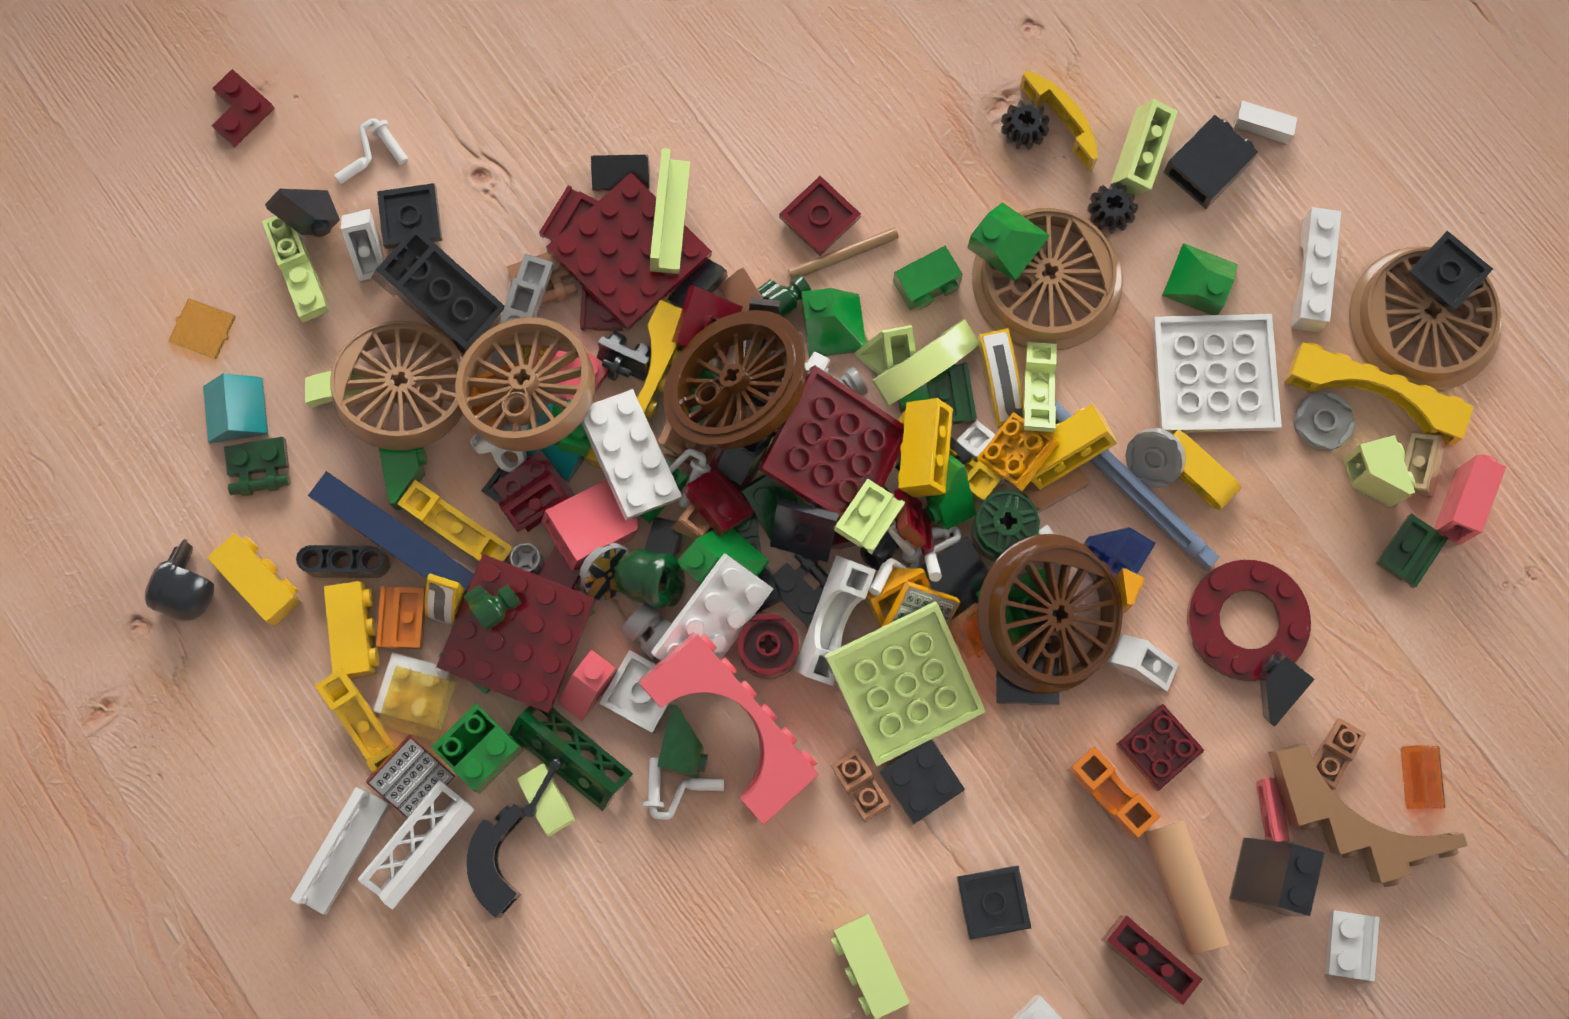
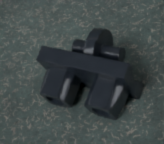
M616 331L608 338L602 336L598 341L599 350L597 358L602 361L603 367L610 370L608 378L615 381L619 375L627 378L631 375L644 381L648 373L651 347L640 343L636 345L634 350L625 347L627 345V338Z

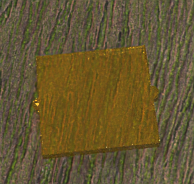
M188 298L180 317L175 318L177 323L168 341L217 359L224 342L229 340L228 333L236 316Z

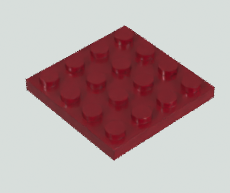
M632 173L626 176L546 246L547 252L627 331L712 256V251L684 225L679 274L650 271V255L657 197Z
M814 365L810 367L806 374L805 387L798 405L789 418L779 427L757 470L813 506L838 513L839 521L867 479L882 488L884 487L901 452L900 447L903 442L904 424Z
M482 554L467 592L480 585L490 595L496 596L500 588L509 584L522 604L513 610H506L504 620L486 631L464 598L436 668L544 712L551 713L597 599Z

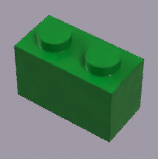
M945 245L895 271L893 283L911 311L916 307L923 309L933 303V298L941 294L947 296L955 292L960 287L963 273Z

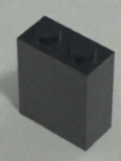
M1214 115L1168 161L1163 173L1203 208L1207 209L1252 164L1258 151L1251 141L1239 136L1229 122Z

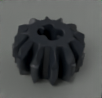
M1020 100L1017 107L1010 105L1007 113L1002 115L1001 122L1004 125L1001 127V133L1007 135V144L1013 141L1016 142L1017 150L1021 148L1022 144H1025L1028 150L1032 149L1033 143L1040 145L1043 142V136H1047L1049 132L1047 126L1050 120L1049 116L1043 115V106L1034 108L1035 103L1033 100L1028 106H1025L1024 102ZM1022 123L1028 124V127L1022 126Z
M1114 182L1111 183L1109 189L1102 185L1099 187L1098 193H1092L1090 197L1092 203L1088 205L1087 211L1092 213L1091 223L1100 222L1099 230H1103L1107 226L1112 234L1115 232L1116 227L1124 231L1127 228V223L1131 224L1134 222L1135 215L1133 213L1137 212L1138 204L1133 203L1135 193L1126 195V185L1119 190ZM1111 206L1116 207L1114 211L1109 208H1111Z

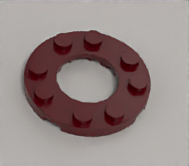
M1236 560L1215 568L1199 582L1189 600L1187 625L1189 626L1195 650L1211 668L1232 679L1255 681L1260 680L1259 674L1263 670L1261 666L1270 655H1276L1280 651L1294 663L1299 659L1309 640L1311 614L1304 593L1287 573L1266 562ZM1239 591H1255L1264 595L1273 603L1278 616L1279 626L1275 637L1268 645L1258 649H1245L1235 645L1225 636L1220 625V612L1223 603L1230 595Z

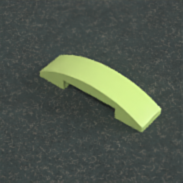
M965 319L940 334V337L900 364L894 365L872 380L887 406L924 385L978 346V340Z
M1027 342L1023 409L1024 430L1055 432L1057 344Z

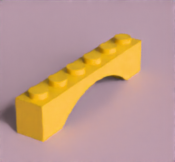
M662 300L659 301L647 325L651 337L652 357L649 374L643 389L637 397L646 419L654 417L659 404L656 400L660 392L664 391L668 372L682 348L681 345L672 342L682 309ZM590 444V450L585 460L588 464L602 470Z
M1302 342L1296 349L1284 383L1311 393L1338 387L1359 388L1376 393L1402 408L1417 423L1423 434L1441 435L1445 443L1454 446L1463 439L1474 406L1465 403V400L1460 397L1445 396L1437 393V390L1431 386L1413 384L1408 382V379L1404 376L1397 374L1389 375L1381 372L1375 365L1357 363L1352 361V358L1346 354H1333L1325 351L1321 345L1311 342Z

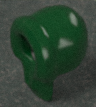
M638 549L628 552L618 561L614 579L617 588L628 599L639 603H647L655 608H664L666 606L674 607L681 599L685 587V573L680 568L677 558L673 555L663 552L657 554L650 550ZM664 571L667 575L666 584L663 590L659 591L660 578Z

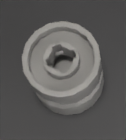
M644 603L629 617L621 631L633 642L639 641L641 643L640 649L654 660L656 657L651 651L668 630L671 623L668 620L661 621V614L654 607ZM653 630L655 633L650 636L649 633Z

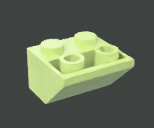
M1395 435L1360 444L1343 459L1352 487L1390 508L1397 506L1415 493L1414 476L1407 470L1404 462V448L1401 443L1397 442Z

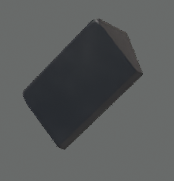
M647 154L591 156L593 191L611 190L630 173L647 189H650V161Z
M707 259L683 281L668 298V301L682 309L690 286H696L713 293L728 277L727 270L712 260Z

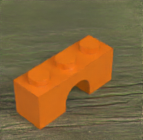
M1094 746L1087 750L1067 771L1131 839L1139 838L1161 816L1139 793L1131 791L1115 773L1116 768Z

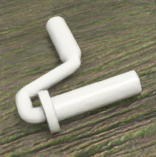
M371 118L360 125L359 133L365 158L357 159L335 174L340 184H343L364 170L371 162L372 155L366 135V130L372 127L370 132L374 136L378 135L399 165H403L409 160L388 130L390 125L387 120L379 121L378 119Z
M692 448L685 450L669 467L672 474L689 456L699 459L691 461L690 466L693 470L686 484L704 473H709L711 467L706 464V456ZM682 492V497L678 504L681 507L687 508L691 502Z
M894 520L887 531L903 551V560L906 563H911L909 568H918L919 558L922 555L921 547L915 548L908 540H903L896 530L897 523ZM887 559L879 568L869 588V592L879 596L893 567H908L895 559Z
M941 526L932 528L933 540L944 537L946 540L935 545L934 551L924 557L931 581H939L942 577L935 553L961 540L962 535L957 526L948 530Z
M650 758L648 799L643 802L642 807L649 809L650 815L654 819H671L675 814L685 788L698 791H724V779L691 778L684 780L679 784L668 812H657V809L664 808V803L660 802L661 770L657 767L659 758Z

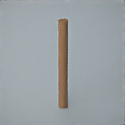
M894 227L788 269L789 276L792 280L798 275H807L898 239V232Z

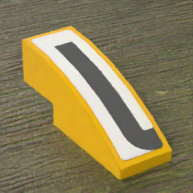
M1009 328L979 334L977 342L984 366L983 374L998 428L1003 426L1013 412L1023 418L1024 401Z
M429 573L425 591L426 617L453 626L461 608V601L465 592L462 585Z

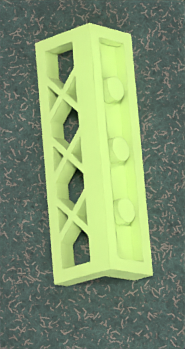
M665 148L661 150L650 271L679 274L690 161L670 159V149Z

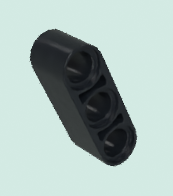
M308 545L301 548L296 556L298 567L312 577L380 578L386 575L390 568L389 558L381 550L373 546ZM314 555H319L318 564L313 568H308V560ZM348 555L349 563L347 566L338 568V560L342 556ZM373 556H379V564L375 568L368 569V560Z

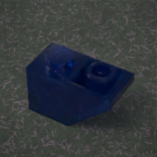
M1130 527L1088 536L1083 543L1101 561L1112 566L1111 570L1115 574H1118L1123 568L1138 574L1156 542Z

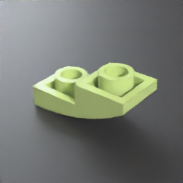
M331 371L305 378V404L311 408L333 401L330 390ZM352 374L350 380L368 379L356 374ZM368 389L346 390L344 400Z
M545 763L517 778L529 804L549 771V767ZM552 777L536 805L537 812L535 814L548 837L575 822L564 795L559 792Z

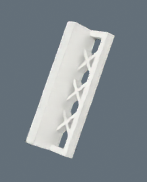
M439 780L358 878L359 882L376 893L382 902L393 910L472 814L474 808L464 798ZM442 791L453 799L446 809L434 811V800ZM429 818L430 829L425 834L414 836L413 826L418 820ZM409 843L410 853L406 858L393 860V850L396 846ZM389 868V878L382 887H379L370 880L377 870Z
M356 787L290 899L297 904H306L321 914L327 915L391 804L365 789Z

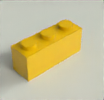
M938 398L906 402V413L903 418V442L900 447L901 465L898 473V488L913 497L946 494L953 408Z
M1093 404L1079 409L1073 416L1062 423L1055 424V432H1045L1054 438L1059 445L1031 481L1041 490L1117 444L1106 420Z
M233 533L207 558L267 623L275 627L302 602L295 595L299 590L287 578L282 581L277 576L278 567L268 557L262 559L256 553L260 548L248 536L243 539L236 533Z
M361 581L324 586L332 673L342 668L350 679L376 675L375 666H379L380 660L377 648H373L372 636H376V624L374 618H370L369 607L373 606L371 589H367V586Z

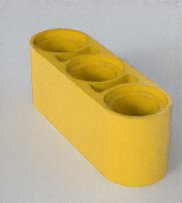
M1179 430L1175 431L1172 435L1180 441L1186 456L1184 471L1179 478L1215 510L1221 511L1241 490L1239 482L1188 435Z

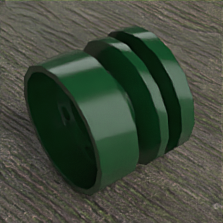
M1002 491L992 494L983 501L973 520L971 535L974 546L982 556L995 562L1013 544L1022 539L1038 535L1040 519L1037 508L1030 499L1018 492ZM1003 519H1008V523L1013 524L1010 530H1006L1005 525L1001 524Z

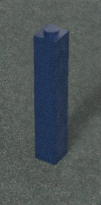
M326 471L308 494L313 501L425 579L428 578L429 573L460 583L465 589L464 595L467 593L474 573Z

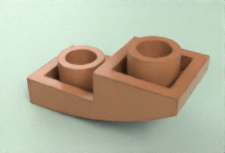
M1341 718L1335 721L1313 758L1316 768L1331 790L1336 789L1349 762L1354 760L1366 736L1365 732Z
M857 749L831 765L864 822L869 821L891 807L890 802Z

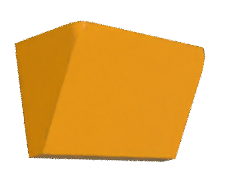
M1123 568L1114 579L1120 592L1124 614L1134 605L1144 583V577Z

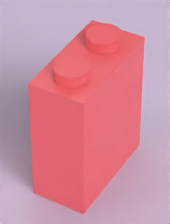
M1476 455L1457 468L1434 529L1437 530L1436 532L1460 545L1482 533L1506 466L1499 464L1498 460L1492 456Z
M607 479L545 510L541 520L572 571L581 567L586 557L594 549L600 546L603 548L610 546L607 543L623 545L633 540L638 531L636 517L625 521Z

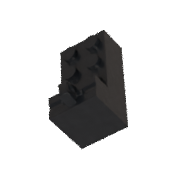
M416 226L377 267L371 276L393 297L397 295L434 329L446 335L462 353H465L504 310L505 306Z

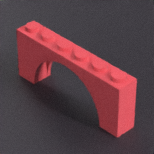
M693 632L643 676L638 683L660 708L681 696L708 692L723 695L734 700L747 712L757 732L759 758L754 776L747 788L739 796V799L764 825L819 775L813 768L817 763L806 750H803L801 753L793 745L797 739L786 727L780 730L773 722L777 718L773 711L766 704L760 707L753 699L757 695L753 688L746 681L740 684L733 674L737 672L734 666L725 657L720 660L713 651L717 647L705 634L700 637Z

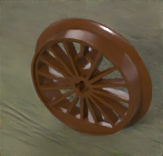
M751 310L723 317L697 333L689 344L680 351L665 381L663 406L665 415L672 428L689 441L720 449L745 447L764 439L777 430L798 405L805 387V351L799 332L791 322L778 314L768 311ZM752 339L744 359L743 342ZM765 339L767 343L759 352L762 341ZM734 345L735 363L733 364L729 362L724 353V350ZM718 354L726 366L722 371L708 364ZM702 370H706L718 377L715 379H697ZM783 378L782 382H771ZM696 388L695 395L691 396L692 390ZM761 392H775V394L770 398ZM751 396L766 403V405L758 411ZM746 401H747L748 405L750 406L751 410H752L753 413H754L752 416H750V417L747 418V419H746ZM697 405H700V406H701V407H699L698 409H696L694 412L690 413V408H691V407H694V406H697ZM737 412V423L732 425ZM709 414V417L705 420V422L702 425L697 424L705 417H707ZM722 419L720 427H716V425Z
M1056 534L1034 535L1022 539L1006 549L993 563L984 579L977 610L980 638L992 664L1013 684L1037 693L1063 692L1080 685L1105 664L1114 651L1120 636L1123 618L1120 592L1108 568L1082 543ZM1033 561L1043 562L1047 587L1036 570ZM1054 563L1061 564L1058 584L1056 580ZM1024 567L1042 597L1017 579L1018 574ZM1071 567L1077 568L1078 570L1068 586ZM1088 573L1093 582L1074 596ZM1013 585L1038 604L1037 607L1008 601L1007 598L1011 586ZM1097 590L1098 602L1074 607ZM1006 606L1033 611L1035 616L1006 623ZM1100 607L1101 609L1100 621L1074 615V613ZM1073 620L1098 625L1097 637H1093ZM1038 622L1031 630L1014 643H1011L1007 632L1009 628ZM1074 632L1092 644L1087 654ZM1050 638L1052 645L1050 650L1047 652L1045 649V644ZM1067 640L1080 661L1073 667L1071 666ZM1030 641L1031 651L1025 661H1023L1017 654V650ZM1060 656L1062 672L1052 674L1054 658ZM1038 657L1044 658L1042 673L1033 669V664Z

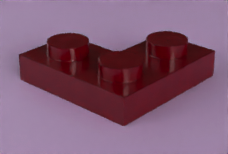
M233 69L212 88L230 108L211 126L234 148L275 109L271 102Z

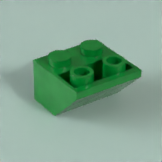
M477 703L431 746L446 764L474 792L479 794L524 750Z

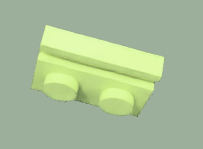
M867 479L836 524L834 531L859 547H864L872 554L903 508L905 502L897 500L893 497V494Z

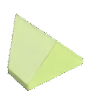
M911 325L883 330L857 350L854 355L879 376L916 353L913 327Z

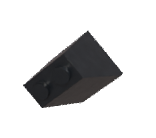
M1244 837L1229 899L1287 916H1310L1324 852L1293 843Z

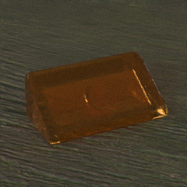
M1428 745L1402 747L1401 760L1406 808H1445L1440 747Z

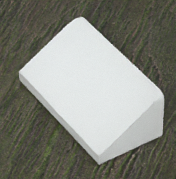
M1242 101L1234 128L1289 144L1295 133L1297 117Z

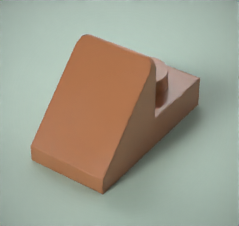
M668 421L657 442L666 448L664 453L674 459H677L685 450L690 448L700 451L706 456V464L709 463L716 449L715 447L694 443L685 439L672 428ZM689 456L683 463L690 465L693 459H699Z

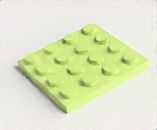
M935 601L824 655L876 767L986 712L941 609Z

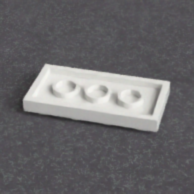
M632 389L591 404L581 424L625 521L680 500L682 495L634 390Z
M724 553L651 653L662 661L694 632L700 637L705 634L717 648L713 652L721 660L738 638L742 628L752 619L773 588Z

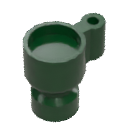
M800 275L792 279L787 287L779 285L770 279L757 288L763 299L780 301L779 315L784 318L797 308V301L799 299L802 300V291L811 290L807 281Z
M509 584L500 588L496 596L490 595L480 585L463 595L470 605L473 614L486 631L504 620L506 610H513L522 604Z

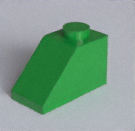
M424 447L411 450L379 448L389 504L395 510L402 509L397 503L414 480L420 483L425 476L423 465L428 464Z
M950 454L946 494L926 496L928 506L925 508L929 519L933 523H938L945 530L976 515L965 465Z

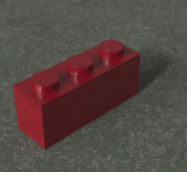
M1120 915L1101 939L1108 947L1177 1004L1184 1005L1203 980L1127 915Z

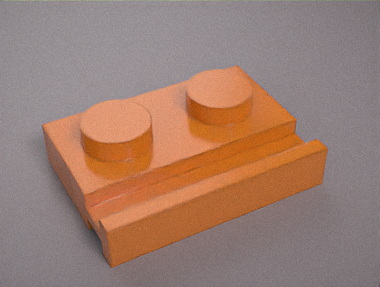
M381 586L376 647L422 649L425 621V588Z

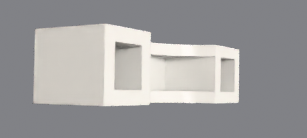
M1312 207L1303 219L1300 247L1303 248L1304 253L1303 271L1300 286L1294 300L1291 329L1321 333L1330 322L1341 211Z
M836 555L795 664V671L805 677L833 686L835 678L824 655L841 648L842 635L848 617L854 607L866 598L876 570Z

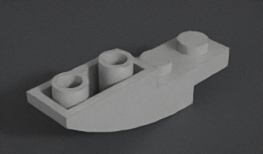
M528 254L524 255L517 278H513L500 324L519 318L537 317L554 268L553 262ZM522 347L525 358L528 348ZM501 348L512 363L519 362L516 348ZM497 351L492 353L490 364L498 368L507 365Z

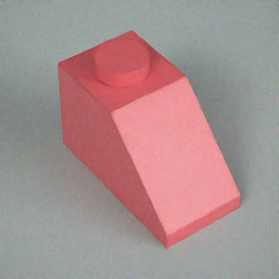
M590 650L572 674L558 704L583 721L609 687L618 670L593 650Z

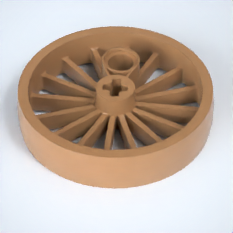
M519 318L491 328L469 347L458 367L455 391L463 416L482 439L505 450L533 451L557 443L578 427L587 415L594 398L595 375L587 351L570 330L559 323L547 319ZM522 347L532 348L528 365L525 363ZM501 348H516L519 366L515 367ZM540 348L547 349V351L544 353L542 358L537 363ZM494 351H497L511 369V372L508 373L485 360ZM558 351L567 352L549 365ZM576 358H580V367L558 372ZM482 367L505 380L474 377L478 369ZM581 377L579 386L557 384ZM472 387L497 389L470 397ZM549 393L575 396L569 404ZM539 397L562 408L564 411L554 418ZM498 400L476 416L473 415L472 407ZM533 401L538 404L550 420L539 427ZM519 406H524L521 412L514 414ZM503 410L492 427L484 424L485 421ZM508 421L513 424L512 432L502 431ZM531 421L532 429L521 431L520 426L526 425Z
M390 321L366 328L353 336L341 348L334 360L331 370L330 390L335 410L344 426L354 436L369 445L387 450H411L427 446L449 433L463 415L456 393L442 390L441 385L455 384L457 374L429 375L451 366L457 372L463 356L457 346L446 335L421 323ZM400 342L413 343L404 365L401 367ZM396 343L397 367L392 363L383 345ZM424 345L429 347V349L416 362L412 364L419 346ZM377 347L388 368L367 352ZM438 352L445 357V359L423 367ZM359 358H361L376 370L356 364ZM352 374L369 378L361 380H350ZM369 389L344 400L346 390ZM430 391L436 393V395L427 398L423 393ZM376 398L358 416H354L348 410ZM443 400L453 402L447 411L440 408ZM387 401L377 427L364 423ZM397 403L399 405L400 430H384L393 406ZM403 404H409L421 426L420 428L404 430ZM419 409L425 412H433L439 418L430 424H426Z

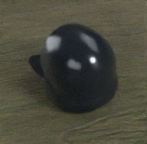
M183 539L179 546L174 547L167 561L157 565L145 591L147 607L182 621L194 620L205 612L211 602L215 586L213 582L205 577L185 569L193 551V546L186 539Z

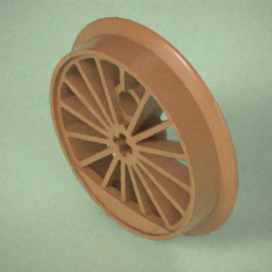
M1036 208L1019 212L1020 215L1034 225H1045V232L1050 235L1046 241V256L1041 248L1037 256H1034L1016 281L1010 279L1007 287L996 290L992 277L1007 276L998 269H992V265L976 255L972 269V285L978 307L985 319L996 331L1009 328L1011 341L1023 347H1027V342L1057 344V350L1078 346L1103 330L1112 319L1119 305L1123 287V275L1116 250L1097 226L1076 213L1055 208ZM1051 226L1065 228L1052 258ZM1069 230L1082 237L1057 260ZM1086 243L1091 253L1064 263ZM1093 259L1098 268L1071 269ZM1044 272H1047L1048 275H1054L1053 279L1049 276H1043ZM1072 277H1101L1104 290ZM1018 281H1023L1028 284L1029 290L1020 292L1015 288L1014 284ZM1070 286L1099 296L1102 300L1096 308H1093ZM1040 290L1028 321H1024L1013 314L1024 302L1030 300ZM1053 291L1070 325L1054 326ZM1062 291L1089 315L1076 321ZM1044 292H1047L1048 327L1032 324ZM1008 294L1015 303L1010 308H1007L999 297Z
M1415 246L1398 249L1372 263L1362 274L1354 288L1349 310L1350 326L1354 340L1368 363L1377 366L1381 372L1389 375L1397 374L1404 376L1408 379V382L1419 386H1431L1437 391L1460 386L1482 372L1492 360L1498 348L1502 332V315L1497 292L1487 276L1457 308V310L1462 312L1464 319L1455 317L1406 276L1412 269L1411 264H1416L1431 247ZM1401 267L1414 292L1396 278L1391 271ZM1386 281L1407 299L1385 292ZM1476 296L1481 308L1474 309L1466 300ZM1386 302L1409 310H1386ZM1474 315H1483V326L1470 322ZM1411 317V319L1395 326L1388 327L1387 318ZM1413 324L1415 326L1413 330L1394 349L1390 334ZM1460 329L1482 335L1479 345L1477 346ZM1420 330L1421 334L1411 362L1400 356L1398 352ZM1428 332L1432 367L1422 366L1418 363ZM1448 334L1472 353L1469 359L1466 361L1462 360ZM1438 336L1454 363L1453 366H1441Z

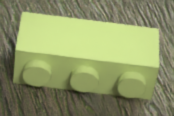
M1155 99L1136 108L1111 183L1115 182L1117 189L1121 190L1126 185V193H1135V196L1152 189L1178 111Z
M868 914L833 930L836 937L832 938L831 941L838 956L845 955L850 965L844 969L852 986L858 984L863 993V996L859 997L858 1000L866 1016L872 1014L874 1019H879L910 1003Z

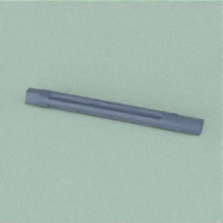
M1055 402V424H1058L1072 415L1059 402ZM1108 449L1090 460L1204 571H1207L1220 558Z

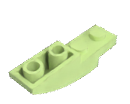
M277 216L262 221L276 262L283 273L298 317L302 323L330 312L321 282L301 235Z

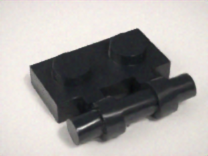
M795 554L794 558L801 566L795 571L786 563L773 577L783 598L782 602L808 627L811 624L829 575L818 565V560ZM808 573L820 583L815 590L803 579Z

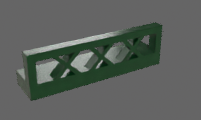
M529 706L517 717L509 735L549 768H551L550 762L553 758L561 759L562 767L556 770L555 773L603 811L611 803L615 794L630 780L633 773L554 708H552L551 713L539 710L548 717V722H540L532 715L539 709ZM557 731L566 732L571 736L572 741H563L558 737ZM581 750L591 752L595 756V761L586 760L581 755ZM604 770H613L621 778L614 783L605 775Z

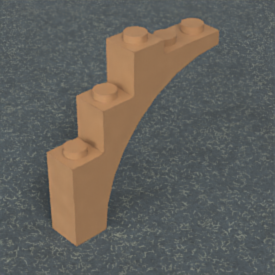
M1295 744L1268 752L1290 825L1301 826L1302 830L1320 826L1319 820H1321L1330 853L1342 854L1343 858L1355 857L1363 853L1372 882L1383 883L1384 887L1403 883V877L1412 875L1409 865L1417 866L1428 863V857L1437 854L1439 858L1454 856L1458 854V848L1468 846L1464 833L1449 832L1432 836H1410L1389 831L1367 821L1350 809L1329 788L1316 768L1307 744Z

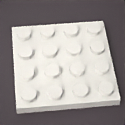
M1272 314L1164 316L1153 318L1160 429L1170 433H1174L1177 430L1183 433L1277 431L1282 428Z

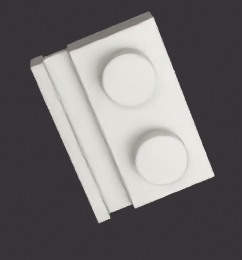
M1330 910L1325 974L1375 981L1380 917Z

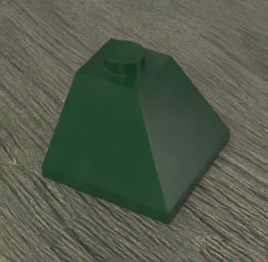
M671 704L657 767L664 772L698 778L699 772L705 773L708 754L703 753V745L678 706Z

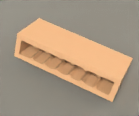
M1184 820L1145 832L1188 953L1198 954L1230 945Z

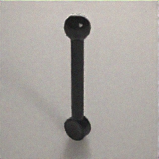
M553 758L551 760V768L533 800L523 808L525 816H535L537 803L555 771L562 767L561 759Z

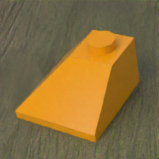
M893 568L879 596L871 594L868 590L865 601L880 628L905 581L931 589L925 571L922 568Z

